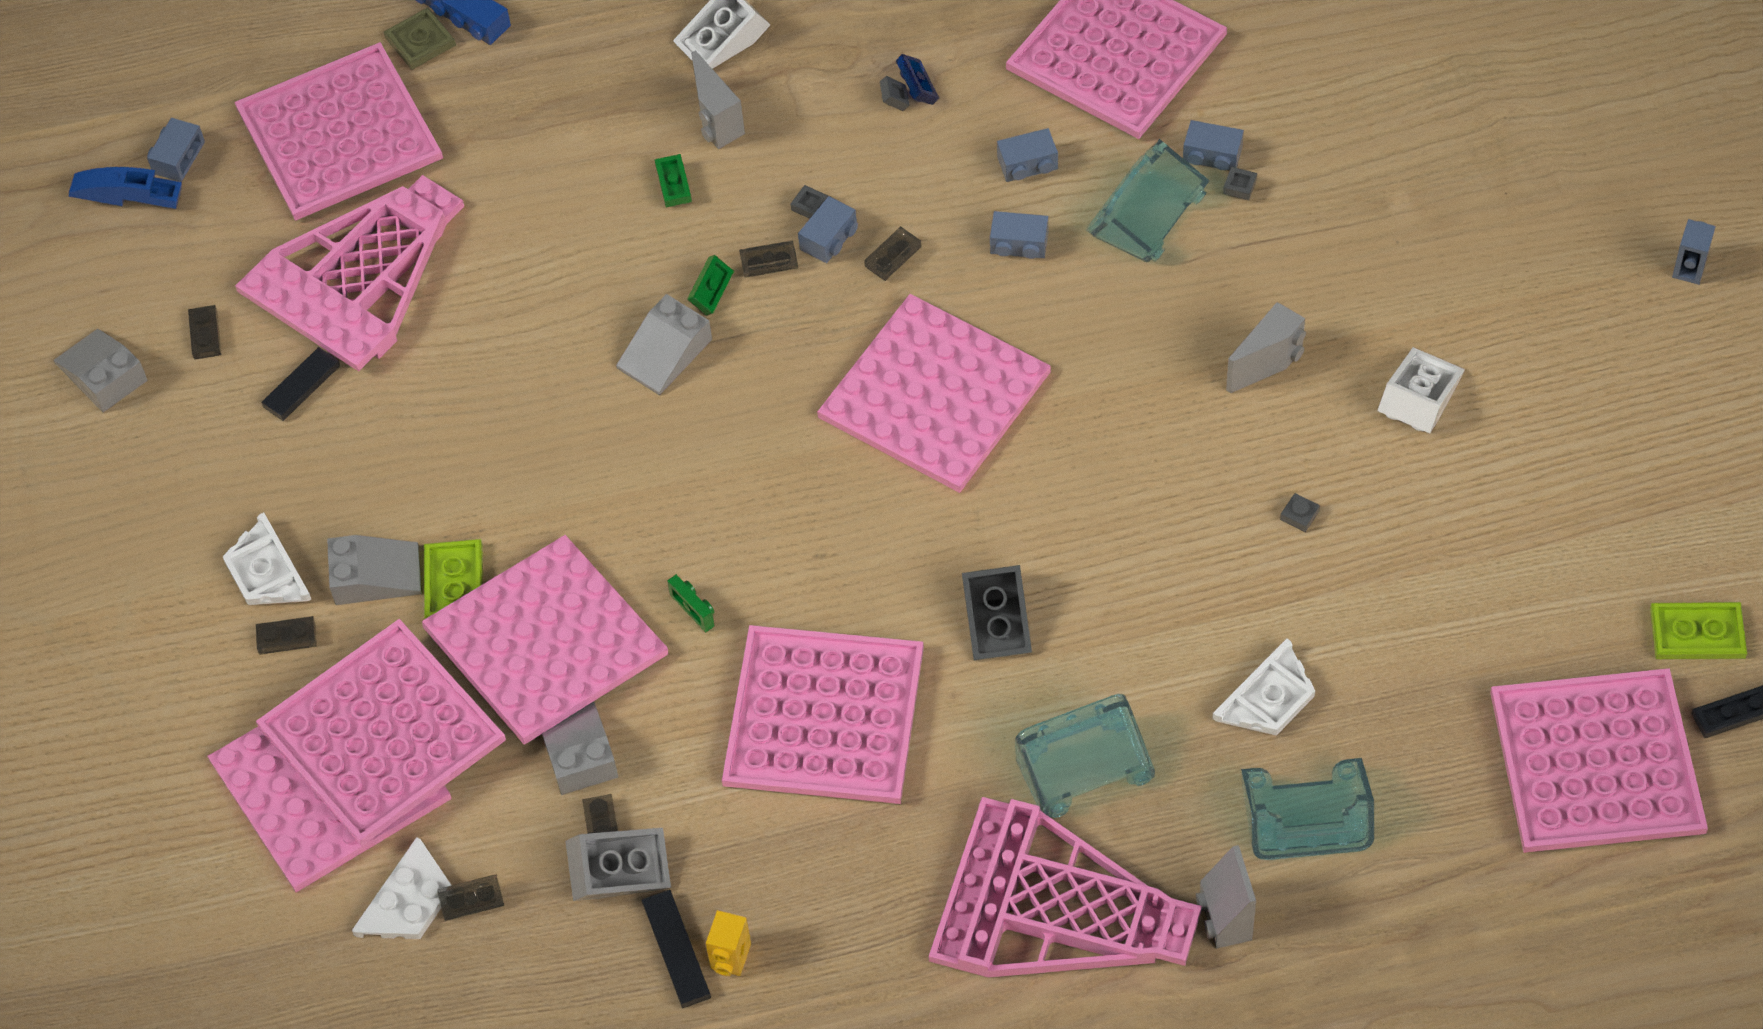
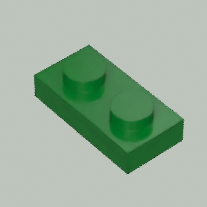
M681 154L654 159L665 207L692 202Z
M716 255L708 257L687 300L706 316L713 314L734 270Z
M677 574L667 580L670 596L705 633L715 626L713 619L715 612L711 604L706 599L701 600L696 595L697 593L693 585L687 580L683 581Z

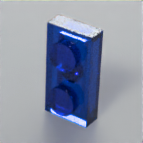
M901 54L896 63L900 69L901 77L906 81L910 89L911 97L917 102L933 105L939 99V96L921 60Z

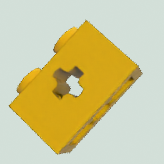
M717 910L706 940L710 967L716 973L723 976H731V974L741 976L751 946L747 917Z

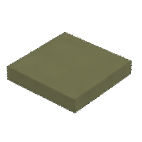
M428 7L384 31L385 38L411 70L456 46L455 39Z

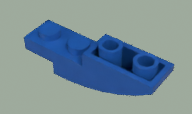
M95 168L74 174L69 197L123 206L124 200L176 209L182 190V182L156 178L155 170L144 168Z

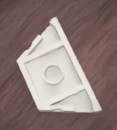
M261 513L257 517L258 522L249 532L245 531L238 539L237 544L231 547L223 556L224 562L248 605L311 600L307 588L265 513Z
M1286 638L1215 710L1213 720L1277 736L1313 699L1315 689L1310 679L1306 677L1305 669L1301 661L1297 659L1289 639Z
M416 837L352 929L354 936L363 938L365 934L381 935V938L394 939L396 937H404L405 939H421L453 892L452 885L421 839Z

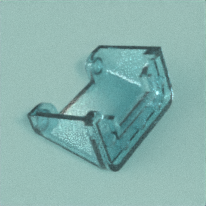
M1159 139L1134 163L1087 226L1086 231L1093 237L1144 262H1149L1151 259L1155 262L1165 251L1162 246L1166 235L1192 202L1197 205L1207 193L1204 188L1210 180Z
M1124 694L1109 696L1030 726L1019 732L1015 738L1016 762L1037 806H1040V811L1049 817L1057 818L1066 814L1073 797L1125 777L1129 784L1137 786L1144 785L1155 777L1154 766L1131 706Z
M1362 758L1346 759L1338 762L1333 767L1332 780L1273 786L1271 775L1267 770L1263 768L1241 769L1250 840L1253 853L1257 858L1274 860L1358 852L1366 850L1373 844L1374 798Z

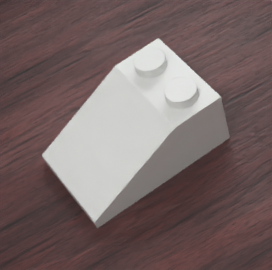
M710 0L673 41L691 60V53L696 50L713 69L753 45L770 24L746 0Z
M1413 347L1388 381L1377 411L1385 414L1390 419L1400 420L1418 431H1425L1430 434L1440 419L1465 369Z

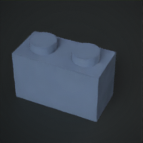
M174 118L169 120L166 127L162 128L156 144L150 148L147 155V160L151 170H155V175L182 182L205 143L200 126Z
M1191 120L1183 146V162L1213 167L1219 170L1230 171L1231 167L1237 168L1243 148L1244 130Z
M1049 128L997 141V158L1006 182L1022 180L1029 176L1041 173L1046 174L1058 169V151Z
M828 196L799 231L800 250L827 264L833 255L836 256L840 252L845 240L855 234L858 227L856 210Z
M994 211L990 233V254L1045 259L1049 232L1048 216Z
M1688 219L1672 278L1700 285L1716 226Z

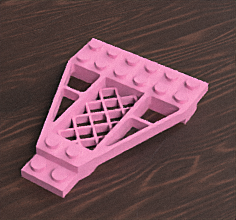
M422 175L409 189L402 186L272 249L235 287L238 293L355 370L360 371L374 356L380 359L397 342V332L434 245L442 236L447 223L464 207L463 200ZM360 221L340 242L335 243L326 238ZM400 224L406 227L407 229L401 230ZM396 225V231L382 233L381 226ZM416 237L410 245H402L401 239ZM397 240L398 246L383 248V241ZM315 242L330 250L310 271L303 270L285 258ZM378 242V249L364 251L363 244ZM359 246V251L353 252ZM398 255L392 263H384L383 257ZM379 258V264L365 266L364 259ZM360 260V267L345 268V262ZM416 262L407 286L403 287L396 281ZM341 264V269L335 270ZM380 273L374 281L366 282L365 275ZM361 276V282L346 284V277ZM342 278V285H327V280ZM390 289L402 298L392 321L385 323L367 310ZM362 291L356 299L347 298V293Z
M982 797L929 953V962L984 977L1155 963L1156 958L1185 966L1202 906L1173 899L1161 890L1147 886L1040 811V806L1011 799L1008 804ZM1039 825H1043L1074 847L1068 865L1028 855ZM1080 852L1117 878L1074 867L1078 854ZM1031 873L1040 874L1043 881L1029 887L1024 877ZM1062 880L1069 882L1073 889L1061 895L1058 894L1053 886ZM1020 882L1024 891L1016 894L1017 887ZM1048 888L1054 898L1040 905L1034 894ZM1091 888L1098 889L1103 897L1089 903L1083 892ZM1078 896L1083 907L1070 913L1064 902ZM1124 896L1128 897L1133 905L1119 911L1112 900ZM1029 897L1035 908L1020 914L1015 904ZM1107 903L1113 915L1100 921L1094 909ZM1058 905L1065 916L1050 922L1045 911ZM1135 912L1131 927L1129 928L1123 918ZM1088 913L1094 924L1080 930L1074 919ZM1040 915L1044 923L1031 920V918ZM1118 921L1124 932L1110 938L1104 927ZM1069 922L1074 931L1061 928L1060 926ZM1011 930L1043 939L1044 942L1038 961L993 965L1003 932ZM1099 930L1104 939L1091 936L1090 934ZM1054 942L1105 955L1045 961L1048 948Z

